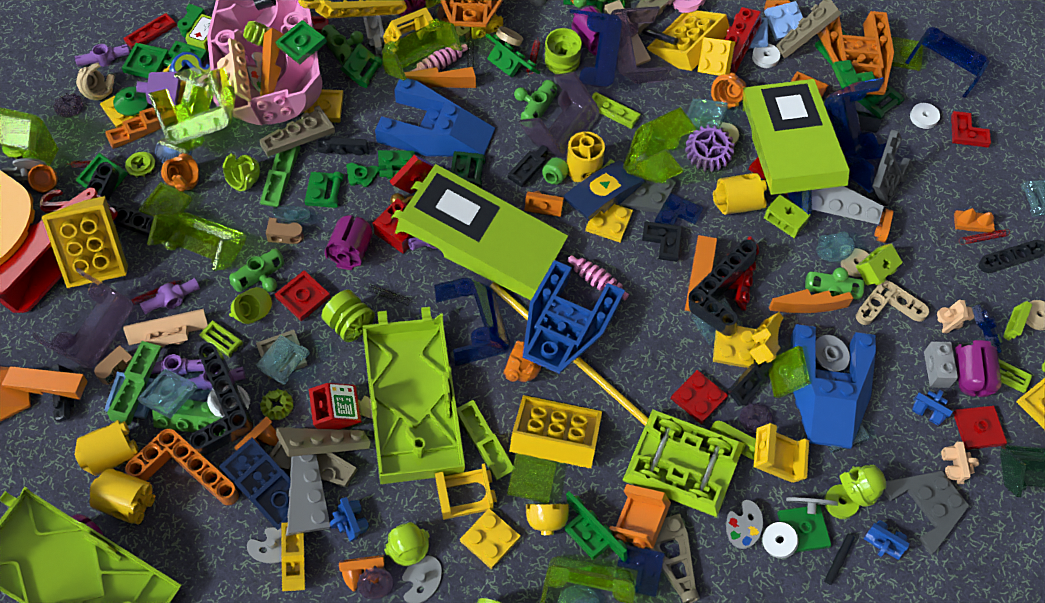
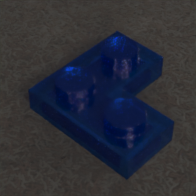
M670 193L654 223L674 225L679 217L696 224L704 207Z
M980 304L972 306L976 324L983 331L985 341H990L991 346H997L998 353H1001L1000 345H1002L1000 335L996 334L995 328L997 323L994 316L991 317L987 309L984 310Z
M626 545L627 560L623 562L619 557L617 566L638 571L634 593L657 598L665 553Z

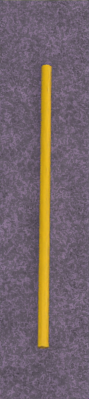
M493 282L490 288L528 320L529 311L501 286ZM578 357L574 361L577 366L646 426L649 419L583 359Z

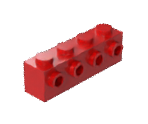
M742 7L739 13L735 15L733 25L728 28L727 36L723 40L735 42L730 73H736L762 23L761 11Z

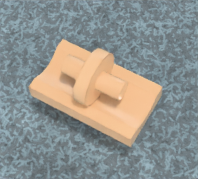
M958 300L950 308L943 307L937 312L938 321L943 323L942 333H949L953 329H960L963 327L965 320L971 321L975 317L973 308L967 307L965 300Z
M956 442L954 446L944 447L941 451L943 460H953L954 466H947L945 468V475L948 479L957 480V484H964V481L970 478V474L975 473L974 467L979 465V460L972 458L970 452L965 453L963 442Z

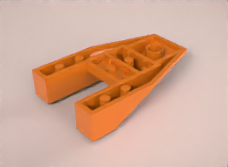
M440 0L451 26L487 27L503 0Z
M870 11L863 23L865 37L842 35L840 16L817 33L832 63L850 60L856 74L873 72L879 85L878 88L857 93L885 94L894 56L887 12Z

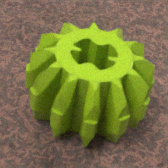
M248 21L243 36L252 44L263 47L264 33L271 28L260 22Z

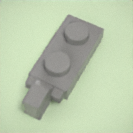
M363 16L370 47H375L376 55L383 54L382 45L385 42L383 39L384 30L381 17Z

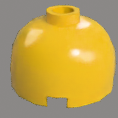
M526 504L527 521L533 529L541 531V535H554V531L562 529L568 521L569 504Z

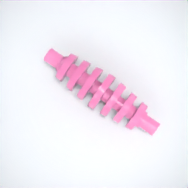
M455 44L451 47L435 51L428 56V59L425 58L422 62L417 63V68L411 71L437 67L438 71L440 68L444 69L446 65L449 66L451 62L453 63L461 58L462 52L468 50L466 44L461 46Z
M572 255L569 257L568 262L574 265V271L576 273L580 271L579 275L582 278L585 277L587 283L591 281L590 285L592 287L598 284L597 289L602 291L606 284L609 283L623 289V285L621 283L616 285L617 280L615 278L611 279V274L606 273L605 269H599L598 265H593L590 261L586 262L584 258L577 259ZM627 292L624 293L623 300L628 298L629 294Z

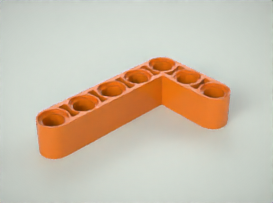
M165 429L160 432L125 467L128 475L147 481L172 457L222 504L233 505L239 497L234 484L172 429ZM174 439L172 443L166 444L168 440ZM183 452H188L186 456L180 457ZM158 454L154 459H150L152 455ZM203 464L200 469L194 470L197 465ZM137 469H142L138 474H134ZM217 477L215 482L208 483L211 478ZM232 490L230 495L223 496L224 492Z

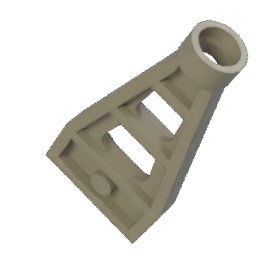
M680 514L667 517L663 522L654 548H646L677 591L682 602L693 603L699 600L700 597L695 587L688 533ZM676 540L679 544L680 554L669 559L661 551L660 544ZM682 562L687 575L677 579L670 566Z

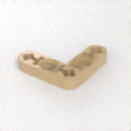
M885 281L875 288L859 308L856 319L859 323L868 325L873 322L885 305L889 303L911 319L920 322L928 316L929 309L924 303L894 283ZM885 288H888L889 291H887V292L885 293V295L882 296V295H881L882 291H883ZM897 298H904L907 304H900ZM871 300H878L881 306H874ZM869 309L871 311L870 314L864 318L863 314Z

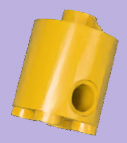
M585 131L579 132L572 136L568 142V175L574 182H582L593 173L602 169L605 144L597 134Z
M758 173L720 178L717 181V188L713 191V200L724 215L766 208L764 191H766L767 185L765 180H761Z
M116 420L106 427L96 429L77 438L74 455L81 469L94 476H98L106 469H113L121 463L132 459L138 453L139 449L135 440L130 441L127 435L130 430L125 421L120 422Z
M108 468L92 482L89 502L90 507L94 510L138 525L144 518L146 508L153 505L155 495L152 494L153 490L150 482Z

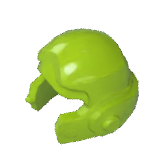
M231 153L223 163V173L231 187L238 191H245L250 189L258 180L260 166L258 161L249 155H242L236 159L235 154Z
M873 464L865 465L862 468L853 466L849 472H844L839 476L848 496L862 507L874 505L884 489H886V479L883 472Z
M412 522L401 524L389 532L388 543L384 551L397 565L411 566L417 564L428 553L429 533L424 529L418 528Z

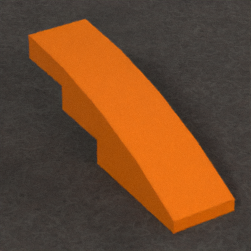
M160 106L139 111V117L122 121V127L105 131L106 137L114 149L165 127L179 118L181 113L178 108L177 110H171Z
M698 235L685 311H690L689 293L712 271L717 238Z
M805 289L773 298L769 309L770 311L786 313L827 312L849 307L853 297L850 292L832 297L829 290L811 295L809 290Z

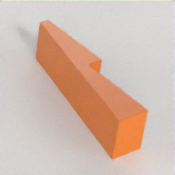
M274 28L264 33L260 96L274 93L281 68L275 65L280 51L275 42L284 34Z
M434 67L403 73L404 78L416 80L427 87L476 88V77L473 67L438 72V68Z
M10 367L2 386L41 395L45 392L80 400L88 381L83 374Z

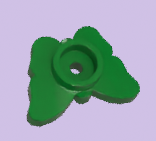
M348 163L346 165L348 180L351 186L362 184L365 188L369 187L380 170L377 166L364 167L358 166L355 163Z

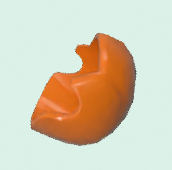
M39 164L32 167L28 172V182L32 189L45 193L55 188L58 176L52 167Z

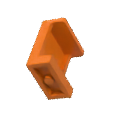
M626 484L624 493L628 498L616 527L610 526L609 528L616 540L620 539L623 543H633V545L639 548H654L671 502L665 492Z

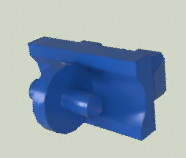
M929 390L927 396L930 398L918 393L913 399L915 402L911 411L922 416L926 408L932 410L933 414L929 421L938 426L945 418L950 417L953 412L941 405H946L948 400L941 397L944 392L942 390H939L937 394Z
M347 497L340 499L341 504L337 506V511L333 513L334 519L330 522V526L332 529L338 528L340 533L346 531L349 541L352 542L357 539L358 535L366 532L369 525L365 518L356 520L354 516L361 512L359 500L348 501Z
M879 520L872 525L866 533L864 540L879 549L877 552L878 556L882 557L884 553H887L899 560L909 547V543L906 542L907 536L901 532L892 534L887 531V524Z

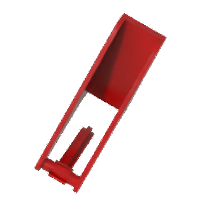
M88 188L70 201L49 202L53 197L63 194L61 190H52L40 199V209L45 213H51L84 200L101 196L97 195L98 193L94 188ZM110 207L109 210L114 220L117 217V211ZM43 220L36 225L29 226L27 230L28 236L22 245L7 261L0 265V303L13 313H24L31 310L62 277Z

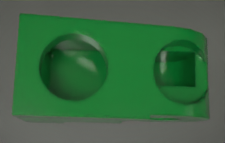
M190 3L186 7L187 14L177 23L181 35L185 38L201 14L206 15L203 8Z

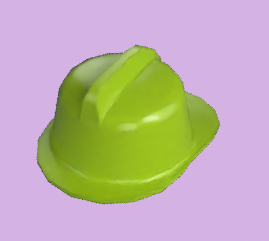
M251 288L239 294L233 300L229 316L244 324L254 323L269 313L272 307L271 296L263 288Z

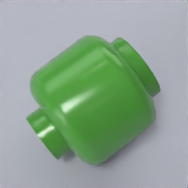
M557 157L550 159L542 170L544 179L554 185L560 184L569 173L567 163Z

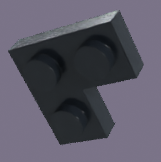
M645 221L642 241L660 243L658 259L677 262L682 227Z

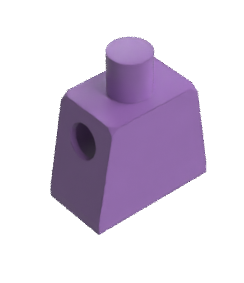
M180 72L149 73L148 82L137 81L136 91L146 93L149 104L177 110V100L181 85Z

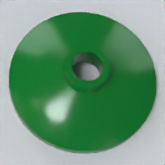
M136 87L122 89L115 95L113 100L115 110L125 116L137 115L139 111L145 110L149 105L146 93L137 92Z

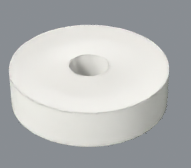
M768 44V47H755L752 59L756 65L762 68H772L778 64L780 52L777 47Z
M919 103L913 107L910 119L916 126L929 129L936 126L940 119V113L931 104Z
M783 522L769 525L762 537L764 548L770 555L776 558L791 556L796 551L799 543L795 530ZM779 537L784 538V541L781 544L777 543V539Z

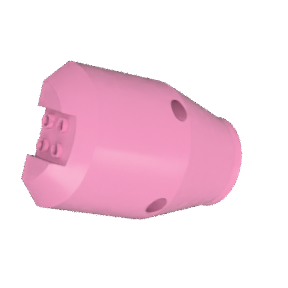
M216 0L207 40L213 99L222 111L232 117L256 125L276 124L293 119L309 109L317 101L322 90V78L317 51L299 65L280 49L275 65L279 66L281 71L274 93L260 96V92L257 91L249 79L250 102L236 95L234 87L227 93L220 90L217 62L230 53L228 39L232 38L244 46L247 67L252 66L256 68L251 55L254 52L263 53V47L252 44V42L244 38V29L248 21L260 22L285 34L301 20L313 28L310 9L300 6L298 0H276L275 6L258 10L255 7L253 0Z

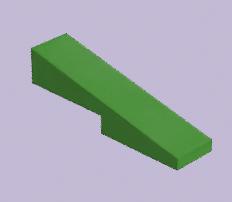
M300 146L276 154L272 170L269 169L260 201L261 205L279 208L300 151Z
M141 341L124 373L125 380L107 411L111 421H125L130 426L161 352V346Z

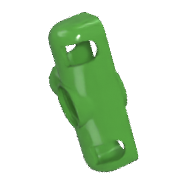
M331 24L324 26L321 30L322 36L327 35L325 38L327 43L325 44L341 65L345 63L353 51L350 46L362 43L364 39L360 31H354L350 38L346 40V37L341 35L335 26ZM341 56L345 57L343 63L341 61Z
M545 80L532 96L528 95L525 88L519 87L515 90L514 96L518 101L525 100L528 102L525 111L521 113L522 123L533 127L540 120L557 95V85L553 81ZM535 113H538L537 120L533 116Z
M271 249L270 252L259 257H251L246 265L239 268L235 273L230 274V284L237 292H242L261 281L264 290L267 292L275 291L277 289V281L267 276L284 265L282 254L277 249ZM278 257L280 264L275 267L272 260ZM246 277L248 283L242 287L239 280Z
M839 267L834 270L833 274L808 272L805 288L815 293L829 290L832 297L850 292L853 299H860L864 293V281L848 278V271L843 267ZM814 277H820L821 281H815ZM857 283L860 287H852V284Z

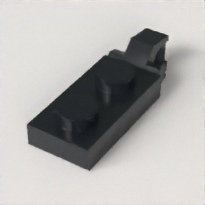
M331 137V140H318L317 150L319 153L328 154L329 152H335L340 155L353 153L358 156L369 154V146L366 139Z
M542 144L536 152L534 150L529 151L508 173V179L523 187L544 165L545 157L548 155V148Z
M764 361L759 365L757 362H754L727 390L738 406H743L767 380L766 372L772 367L773 364L771 362L767 363Z
M59 364L52 366V371L73 373L71 369ZM53 394L54 420L62 422L70 419L71 407H74V398Z

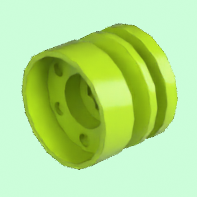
M559 28L550 32L546 37L545 64L551 72L559 75H568L579 67L582 42L580 36L575 31Z
M346 289L331 298L324 307L321 316L322 320L329 327L335 329V332L345 342H352L363 334L364 325L373 323L375 312L368 308L364 302L361 303V299L352 290Z

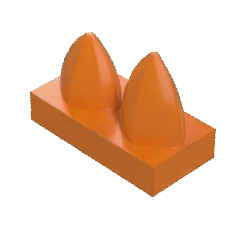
M539 190L535 192L527 191L524 211L561 217L564 198L556 195L542 194Z
M971 208L965 211L956 210L954 213L955 229L990 233L995 230L994 216L991 212L976 213Z
M266 416L234 449L240 448L251 437L257 443L256 438L268 445L275 446L279 439L276 435V430L271 425L272 421Z
M384 555L340 560L339 570L342 572L346 585L352 591H355L361 580L362 569H364L367 578L372 583L377 584L383 574L385 565Z

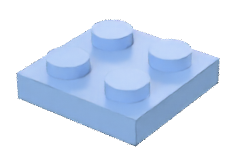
M796 1L767 8L764 11L776 41L782 40L791 29L795 30L798 27L799 21L803 18Z

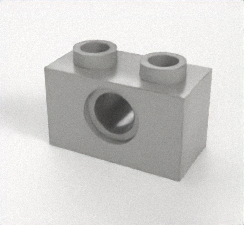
M931 342L924 351L930 387L950 388L958 378L951 342Z

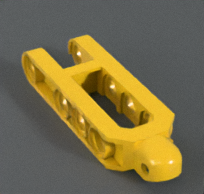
M298 0L300 6L305 9H315L317 13L326 19L396 15L403 13L407 9L404 0H344L343 2Z

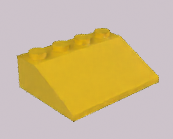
M697 10L682 13L662 32L679 40L678 44L673 45L655 39L647 49L678 69L692 71L699 64L703 37L723 40L727 36V31L730 27L727 15Z
M105 196L84 200L42 216L67 288L126 276L128 265Z
M523 395L512 431L509 452L591 468L602 411Z

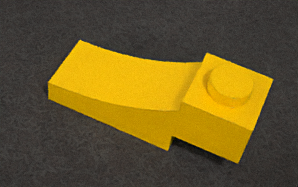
M780 312L765 319L751 336L755 341V345L749 352L758 365L764 361L769 363L777 357L776 353L781 348L778 345V332L784 317Z
M288 522L281 523L282 591L305 590L304 533L286 536Z

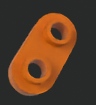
M885 208L884 212L882 211L880 225L876 227L874 236L877 237L876 241L885 243L890 231L893 210Z

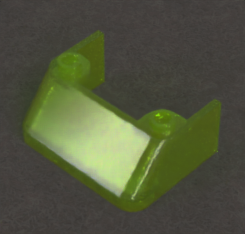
M433 19L425 27L395 42L386 43L382 49L385 73L404 81L407 79L403 71L404 67L444 46L462 51L463 49L454 24Z
M225 67L207 72L219 106L191 116L189 109L185 105L178 104L174 106L167 89L148 93L165 138L170 144L176 145L226 128L231 124L236 97Z
M195 67L174 74L175 78L186 81V86L174 133L158 140V144L184 154L195 150L198 146H202L204 142L203 133L212 97L217 91L215 80Z
M0 107V146L18 149L23 158L39 159L50 166L59 148L44 121L33 114Z
M681 107L643 124L636 130L623 165L624 170L628 174L654 183H663L667 179L683 173V169L668 150L675 149L679 145L680 138L695 131L696 127Z
M174 212L154 215L147 245L162 244L168 250H176V248L190 250L212 259L211 263L213 266L211 270L217 271L225 270L232 265L244 246L247 236L187 212Z
M555 556L548 564L540 603L546 602L548 587L561 588L567 582L612 591L616 600L623 603H633L635 578L628 570L563 556Z

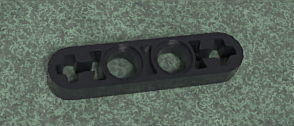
M1033 240L987 254L980 260L979 269L984 273H993L1041 258L1045 254V243L1041 240ZM1016 251L1023 252L1025 257L1018 256ZM1000 256L1007 257L1009 259V262H1003L1000 259Z

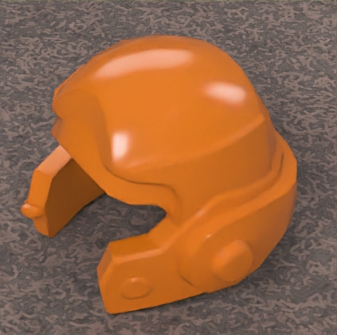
M735 73L718 76L711 88L713 101L723 110L739 106V102L743 100V88L746 87V83L738 78Z
M184 152L179 154L178 157L164 162L161 176L167 185L175 187L179 192L192 190L199 179L198 164L191 155Z
M519 340L516 341L503 374L506 375V379L509 381L527 382L538 376L541 366L522 358L524 342Z

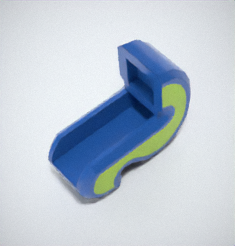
M192 52L180 53L173 59L169 67V72H181L185 69L196 80L199 77L204 79L206 85L212 82L210 64H206L203 67L200 58Z

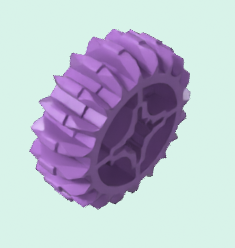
M708 124L705 129L700 126L699 131L695 129L693 134L689 135V140L686 141L687 147L685 152L688 153L687 158L691 159L692 165L697 163V169L702 166L704 172L707 168H710L712 172L715 167L717 170H720L721 166L725 167L727 162L731 161V156L734 155L733 149L735 144L732 143L733 138L729 137L728 131L723 133V127L718 130L716 124L713 128H710ZM710 144H712V147H711V149H710V152L708 153V149H709V147H710Z

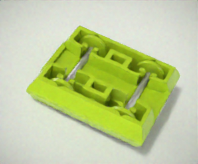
M652 409L623 481L638 487L665 492L670 500L717 517L745 443ZM680 434L683 435L682 438L675 437ZM702 442L706 443L709 449L702 447Z

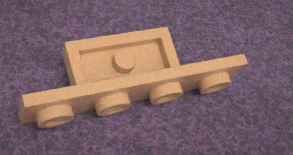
M229 38L230 53L217 62L220 90L227 93L234 87L236 95L250 102L251 93L245 49L240 42Z
M204 309L126 325L123 328L129 345L145 341L159 345L162 348L168 344L178 345L188 340L189 332L205 329L208 323Z

